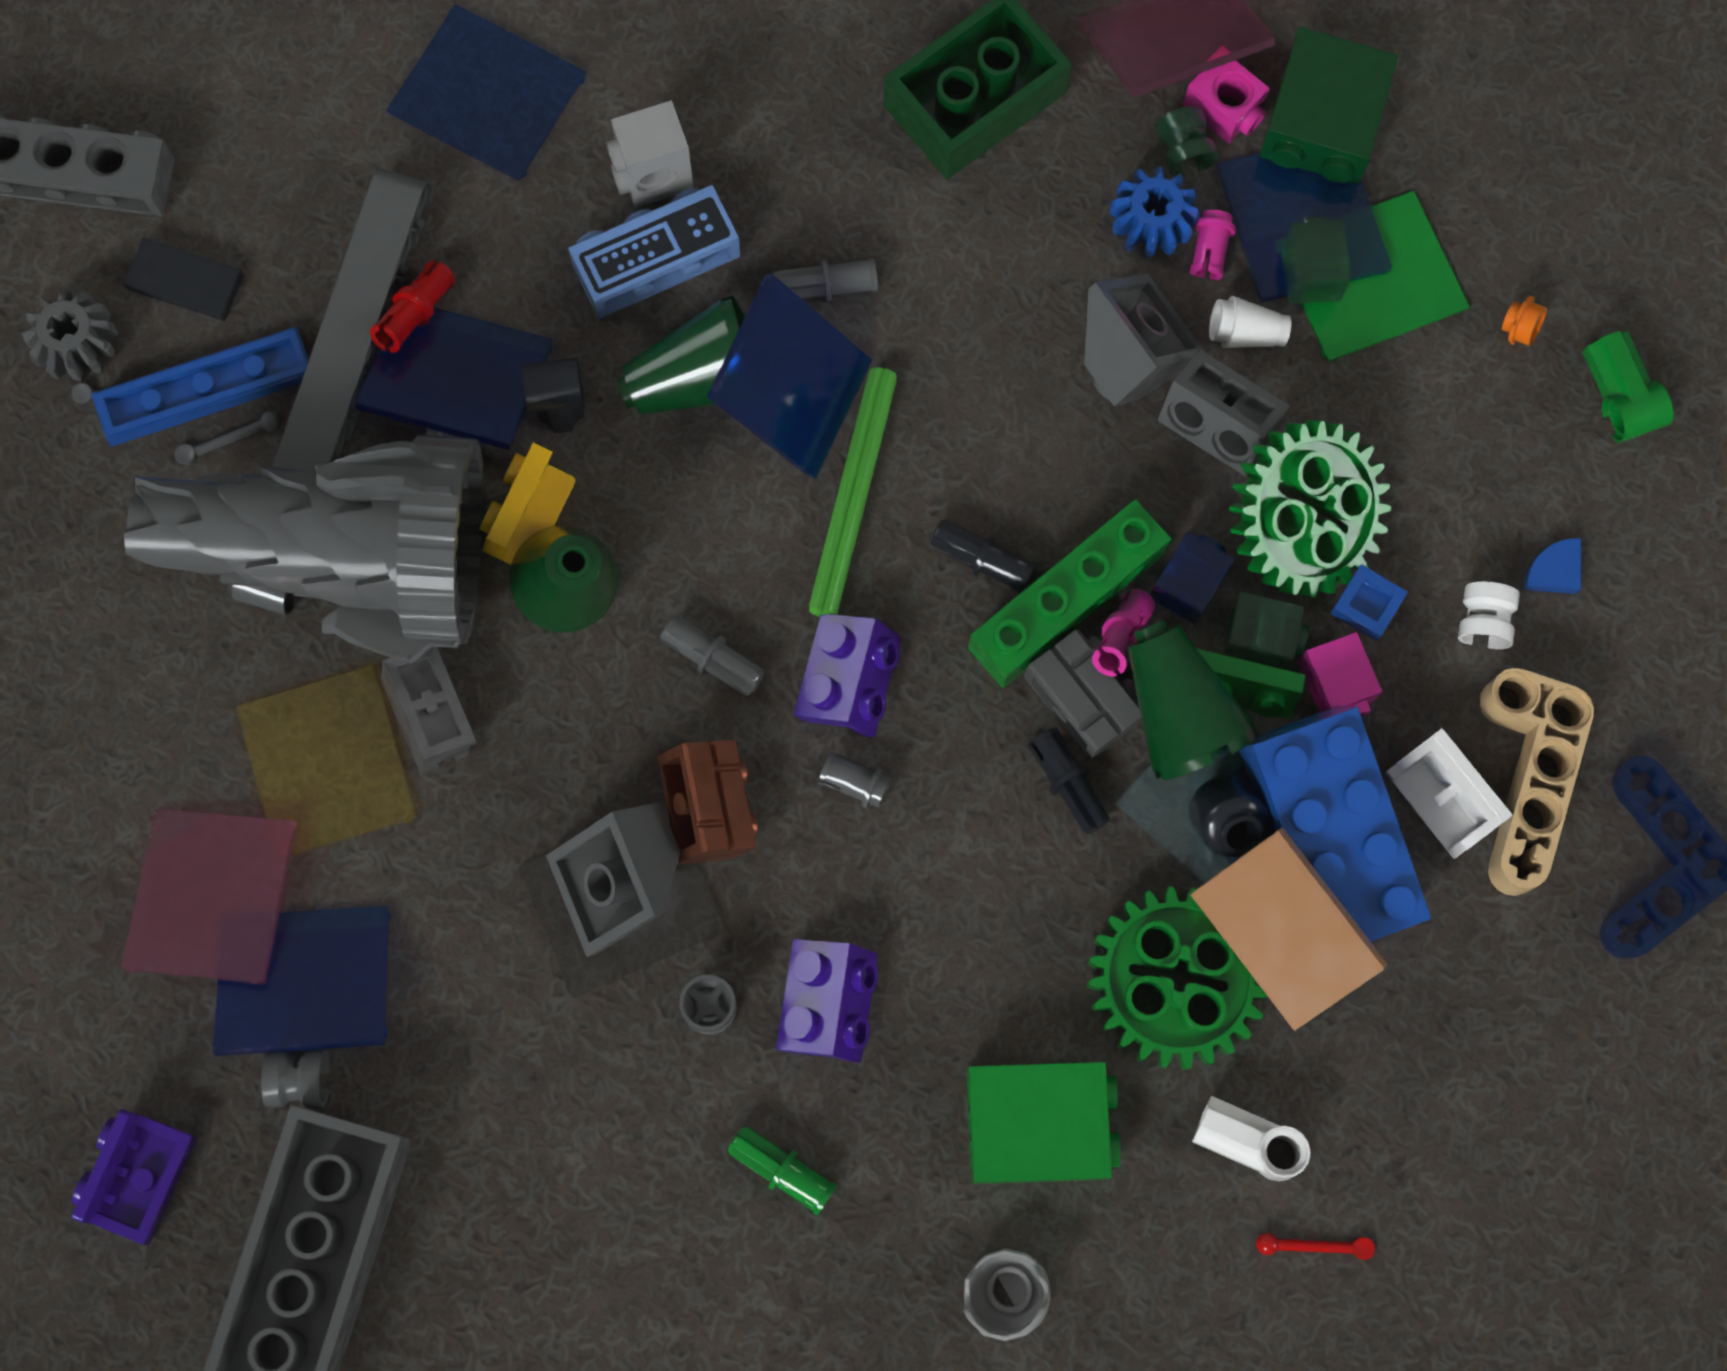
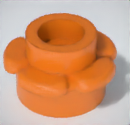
M1528 296L1523 303L1514 301L1507 311L1502 330L1509 333L1508 341L1511 345H1514L1517 341L1530 347L1543 326L1547 307L1535 303L1534 296Z

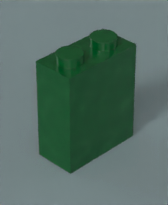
M1299 26L1287 58L1259 157L1272 160L1275 164L1284 168H1300L1320 174L1332 182H1348L1358 185L1371 157L1398 55Z

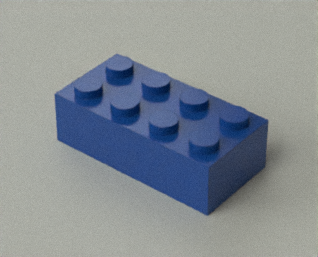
M1333 707L1260 734L1255 741L1239 750L1249 781L1267 806L1271 818L1268 835L1270 836L1281 827L1284 828L1370 942L1432 919L1358 707Z

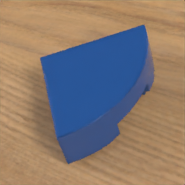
M1581 538L1561 540L1543 550L1527 570L1523 590L1577 594L1581 590Z

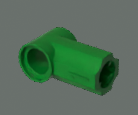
M1617 331L1603 336L1583 350L1582 353L1603 397L1602 415L1603 417L1609 416L1616 431V434L1612 435L1616 442L1621 443L1672 424L1674 411L1670 396L1660 382H1651L1629 332Z

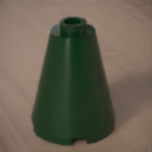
M735 296L721 298L623 365L624 376L617 379V384L621 397L628 409L636 406L641 415L756 400L770 394L768 392L771 390L758 345L756 344L754 347L747 330L750 327L749 322Z
M573 526L548 527L534 533L517 550L510 567V591L517 609L531 622L550 632L573 633L593 625L609 610L617 591V569L608 548L590 532ZM563 564L571 566L576 572L566 570Z
M1160 619L1133 632L1136 641L1130 644L1127 649L1151 769L1157 780L1159 778L1169 780L1215 763L1214 757L1222 754L1228 748L1231 754L1255 741L1259 735L1253 722L1179 624L1167 627L1164 619Z

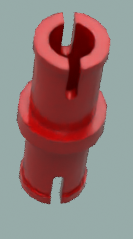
M434 260L427 262L421 273L409 286L401 287L394 294L390 309L371 327L370 336L372 341L384 351H387L389 348L390 353L398 352L403 342L417 326L427 324L434 314L433 307L447 290L453 287L455 277L452 271L441 262L437 264V267Z

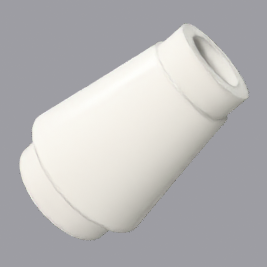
M1231 296L1228 300L1218 299L1215 302L1209 323L1210 340L1221 342L1222 348L1284 347L1288 342L1291 332L1290 316L1282 315L1279 312L1235 296Z

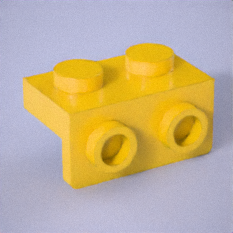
M533 442L526 457L518 453L515 454L502 481L511 486L503 505L494 500L492 501L479 530L488 534L482 549L483 552L511 565L517 550L524 541L534 533L555 525L575 484V478L548 464L553 453L552 451Z

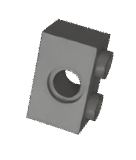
M672 100L611 119L614 140L606 142L612 162L611 170L619 194L630 193L635 208L676 196L685 190L694 188L689 147Z

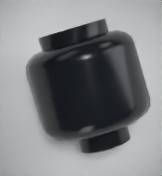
M1235 775L1214 777L1206 781L1195 791L1189 804L1188 814L1193 828L1204 845L1216 855L1226 858L1242 856L1262 842L1269 831L1271 818L1267 806L1254 787L1244 778Z

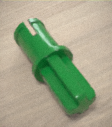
M743 1126L729 1145L728 1152L731 1156L771 1182L768 1186L769 1189L773 1191L775 1187H778L812 1210L816 1216H818L837 1187L835 1183L829 1182L795 1158L797 1155L796 1151L792 1150L790 1154L749 1126Z

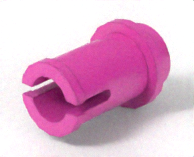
M1205 210L1202 212L1201 218L1196 221L1194 228L1198 232L1193 263L1190 267L1191 275L1204 278L1207 262L1210 258L1208 265L1209 279L1220 280L1223 278V267L1229 237L1234 236L1236 232V227L1232 224L1233 216L1220 210Z

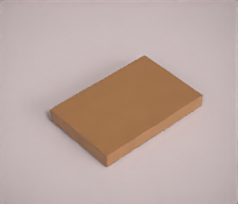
M1283 827L1190 894L1294 1031L1379 974L1388 965Z

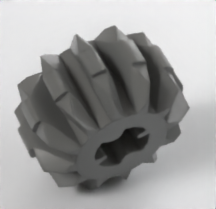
M60 288L57 302L54 303L48 298L40 296V305L43 310L41 313H26V321L32 328L22 333L23 342L31 348L29 352L31 360L38 367H46V371L50 376L58 380L67 372L73 380L81 382L84 372L83 366L86 365L93 372L101 374L102 367L96 358L99 355L102 357H115V349L109 341L119 337L118 329L113 322H109L111 312L103 303L100 304V302L95 304L93 297L83 290L74 298L68 290Z

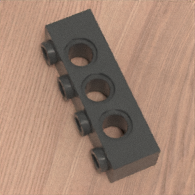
M0 115V196L164 216L175 158L164 139L146 131H132L128 135L112 133L105 128L92 124H82L79 128L58 126L56 123L44 118L33 117L29 118L28 122L10 120ZM19 149L14 157L3 160L7 153ZM71 156L65 164L54 167L60 158ZM123 162L121 167L115 172L105 173L110 165Z

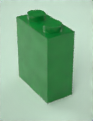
M1106 1062L969 1066L966 1070L971 1184L1107 1180L1112 1178L1111 1167H1120V1138L1118 1132H1109L1108 1110L1117 1109V1082L1115 1075L1106 1076Z

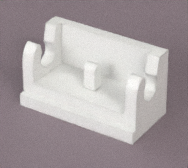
M1443 728L1385 772L1387 777L1453 859L1471 848L1513 816Z

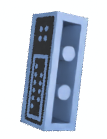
M713 185L701 190L697 188L685 190L675 196L672 202L653 211L650 209L637 211L631 214L624 221V224L605 232L602 230L589 232L583 235L576 242V245L568 248L573 268L598 319L741 257L739 237Z

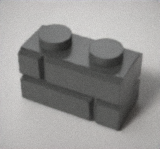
M1077 629L1033 661L1027 667L1024 678L1088 759L1092 761L1140 725L1142 719L1134 682L1129 678L1120 681L1117 676L1111 677L1100 673L1092 663V656L1101 641L1093 635L1086 639L1082 632Z

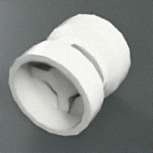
M1483 581L1467 584L1463 603L1467 608V616L1460 622L1459 641L1472 645L1474 634L1489 635L1488 648L1507 649L1513 646L1515 628L1510 622L1511 615L1518 610L1519 590L1496 582Z

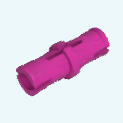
M1131 589L1130 595L1128 592L1124 593L1117 608L1118 610L1107 617L1102 627L1103 639L1092 656V663L1100 673L1106 676L1114 677L1117 676L1118 670L1121 674L1125 671L1129 661L1127 647L1136 641L1133 632L1145 626L1155 610L1153 597L1144 590Z

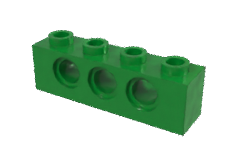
M1135 499L974 631L970 637L968 650L1004 689L1022 674L1033 661L1049 649H1052L1162 558L1171 542L1170 536Z

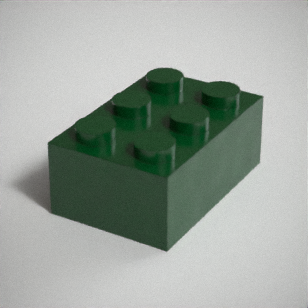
M991 0L884 77L883 106L944 178L948 180L1067 93L1072 63L1017 0Z

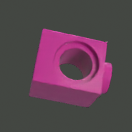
M1222 50L1189 84L1182 106L1230 144L1240 132L1249 136L1260 125L1267 114V111L1263 109V105L1270 88ZM1231 97L1235 99L1239 103V105H1225L1220 101L1219 98Z
M1357 632L1306 650L1297 662L1302 674H1305V682L1319 713L1336 706L1358 707L1360 715L1363 717L1371 712L1369 704L1382 693V689Z

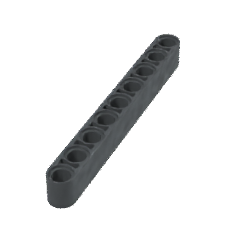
M382 168L377 169L374 173L272 467L314 470V462L330 463L343 458L339 457L344 441L345 439H351L361 410L356 408L361 391L367 392L377 361L372 360L377 345L372 341L370 329L390 309L394 294L403 286L409 269L404 264L409 250H415L425 222L420 217L425 203H431L433 186L431 181ZM232 585V598L234 601L289 615L293 610L294 606L289 605L293 593L281 592L271 587Z

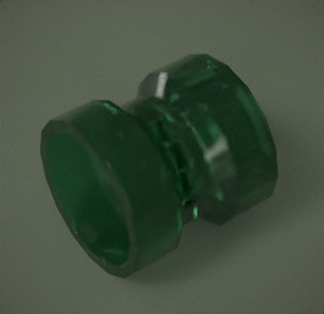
M1186 106L1168 112L1155 123L1159 142L1165 145L1168 150L1165 161L1171 176H1176L1180 173L1184 176L1181 162L1186 159L1194 158L1198 171L1207 170L1219 159L1213 139L1208 138L1206 134L1209 124L1202 107Z

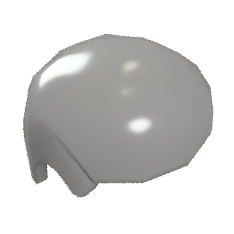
M1004 1248L985 1254L972 1267L964 1280L963 1311L966 1318L983 1336L1003 1341L1027 1336L1042 1323L1048 1312L1051 1300L1048 1276L1045 1269L1040 1266V1263L1025 1252ZM997 1278L1000 1280L1014 1306L1004 1305L996 1298L994 1284Z

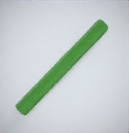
M872 367L868 373L809 603L810 613L817 617L838 614L896 385V373L890 369Z

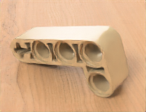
M1511 668L1501 672L1484 687L1480 695V707L1484 716L1492 723L1526 734L1505 805L1513 816L1499 826L1488 869L1491 883L1498 891L1506 895L1518 896L1541 885L1546 881L1551 871L1592 724L1594 706L1587 693L1576 686L1524 669ZM1500 687L1509 688L1517 694L1520 701L1519 709L1509 708L1504 705L1499 696ZM1552 704L1561 705L1568 710L1571 716V726H1563L1554 719ZM1538 754L1547 755L1553 759L1557 766L1556 778L1543 774L1539 769L1537 763ZM1524 805H1532L1540 811L1543 817L1541 829L1531 827L1524 820ZM1526 844H1528V845H1534V846H1532V847H1530L1529 849H1527V850L1524 851V848H1525V845H1526ZM1523 853L1521 868L1529 871V874L1518 878L1517 868L1509 863Z

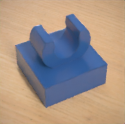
M1361 564L1330 614L1377 642L1408 592Z

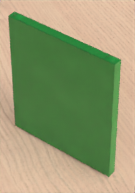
M1414 191L1279 240L1273 244L1275 247L1274 252L1279 256L1322 348L1321 354L1328 362L1470 308L1468 300L1458 284L1419 203V198Z

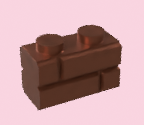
M735 740L713 741L710 743L708 741L686 742L657 756L670 826L681 852L678 865L732 859L757 848L755 838L758 833V822L755 814L749 810L745 791L748 776L747 767L744 760L738 756Z

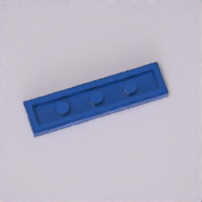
M296 326L93 392L91 396L110 447L299 384L302 382L309 358Z

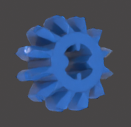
M1161 166L1155 169L1153 178H1149L1139 168L1133 175L1132 183L1123 180L1118 185L1116 191L1118 198L1111 202L1109 210L1111 216L1116 218L1112 227L1114 236L1129 234L1125 243L1127 252L1136 248L1139 242L1146 244L1144 253L1147 259L1154 255L1156 245L1158 244L1160 249L1169 257L1170 254L1175 252L1176 242L1188 243L1193 233L1191 226L1195 225L1199 218L1198 208L1192 206L1196 199L1195 189H1180L1183 183L1181 173L1174 176L1171 180L1165 179V173ZM1146 207H1155L1150 214L1146 212ZM1159 209L1164 213L1163 216H1154Z

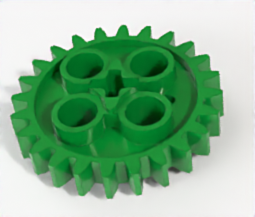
M1306 420L1305 423L1289 422L1286 425V432L1270 431L1268 433L1271 446L1259 444L1253 446L1254 453L1258 459L1256 464L1241 463L1240 467L1249 478L1247 483H1233L1232 488L1242 494L1243 498L1242 502L1229 506V511L1242 514V521L1234 525L1230 531L1232 534L1245 536L1246 540L1236 551L1240 555L1253 556L1247 569L1249 572L1263 574V584L1279 587L1280 592L1294 595L1300 594L1316 597L1317 592L1333 594L1335 593L1336 582L1348 585L1352 578L1350 568L1357 570L1361 564L1368 568L1363 557L1365 552L1379 553L1380 549L1372 538L1374 533L1383 534L1388 531L1386 526L1378 522L1379 514L1391 511L1390 505L1379 503V495L1389 490L1390 484L1376 482L1375 477L1381 473L1385 466L1383 463L1367 462L1374 451V447L1372 445L1358 444L1360 433L1343 431V424L1328 423L1318 420ZM1306 465V473L1303 479V468ZM1278 486L1292 497L1304 498L1305 502L1286 497L1278 490ZM1343 492H1344V499H1343V502H1342V504H1341V497H1342V494H1343ZM1279 512H1281V520L1277 526V517ZM1317 514L1334 519L1343 526V531L1334 522L1317 518ZM1319 538V546L1316 551V543Z
M1168 887L1164 893L1163 903L1160 904L1151 891H1147L1143 895L1144 909L1142 911L1134 903L1127 901L1122 906L1127 922L1110 916L1106 924L1115 936L1098 935L1094 943L1106 952L1105 956L1090 957L1087 963L1090 967L1102 971L1100 977L1091 979L1086 983L1088 989L1102 991L1104 996L1091 1006L1092 1011L1109 1010L1111 1017L1103 1025L1102 1030L1106 1032L1119 1027L1124 1032L1117 1045L1119 1049L1128 1046L1133 1041L1138 1043L1137 1061L1142 1062L1152 1051L1158 1052V1065L1160 1069H1165L1169 1065L1172 1056L1177 1055L1182 1070H1188L1192 1066L1194 1053L1198 1054L1205 1066L1214 1063L1213 1046H1216L1226 1056L1232 1054L1235 1050L1229 1036L1233 1035L1244 1041L1249 1039L1252 1034L1242 1021L1244 1019L1249 1021L1261 1020L1263 1013L1252 1005V1001L1263 1000L1268 997L1261 987L1255 985L1256 980L1190 895L1197 888H1191L1184 901H1178L1174 887ZM1147 932L1161 934L1169 945L1167 957L1163 959L1149 957L1141 946L1143 934ZM1210 942L1221 950L1223 964L1220 969L1209 970L1199 963L1197 958L1199 944ZM1179 964L1183 966L1182 972L1184 976L1199 980L1221 981L1226 984L1227 989L1225 992H1221L1201 984L1187 983L1178 992L1174 990V981L1172 979L1134 975L1130 973L1129 967L1130 965H1139L1148 970L1168 973ZM1147 986L1157 993L1160 1002L1157 1013L1145 1015L1134 1007L1132 1002L1134 988ZM1192 997H1203L1212 1004L1214 1019L1210 1025L1201 1026L1190 1018L1188 1003Z

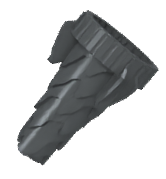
M418 435L413 442L397 441L379 444L330 463L314 462V470L259 466V475L211 473L199 477L198 480L136 476L135 495L132 497L129 505L127 530L124 532L125 552L127 555L155 567L192 571L204 575H220L219 582L223 584L271 587L281 592L293 593L294 596L323 599L341 605L323 618V634L337 635L353 645L402 662L414 663L432 646L458 648L460 644H466L472 633L479 601L484 554L482 549L485 532L479 530L485 517V478L481 448L478 445V440L474 438Z

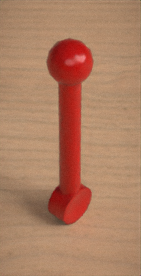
M1263 1233L1259 1235L1256 1241L1258 1251L1266 1256L1272 1255L1279 1250L1353 1254L1360 1260H1368L1375 1253L1374 1243L1366 1237H1358L1353 1242L1277 1239L1271 1233Z

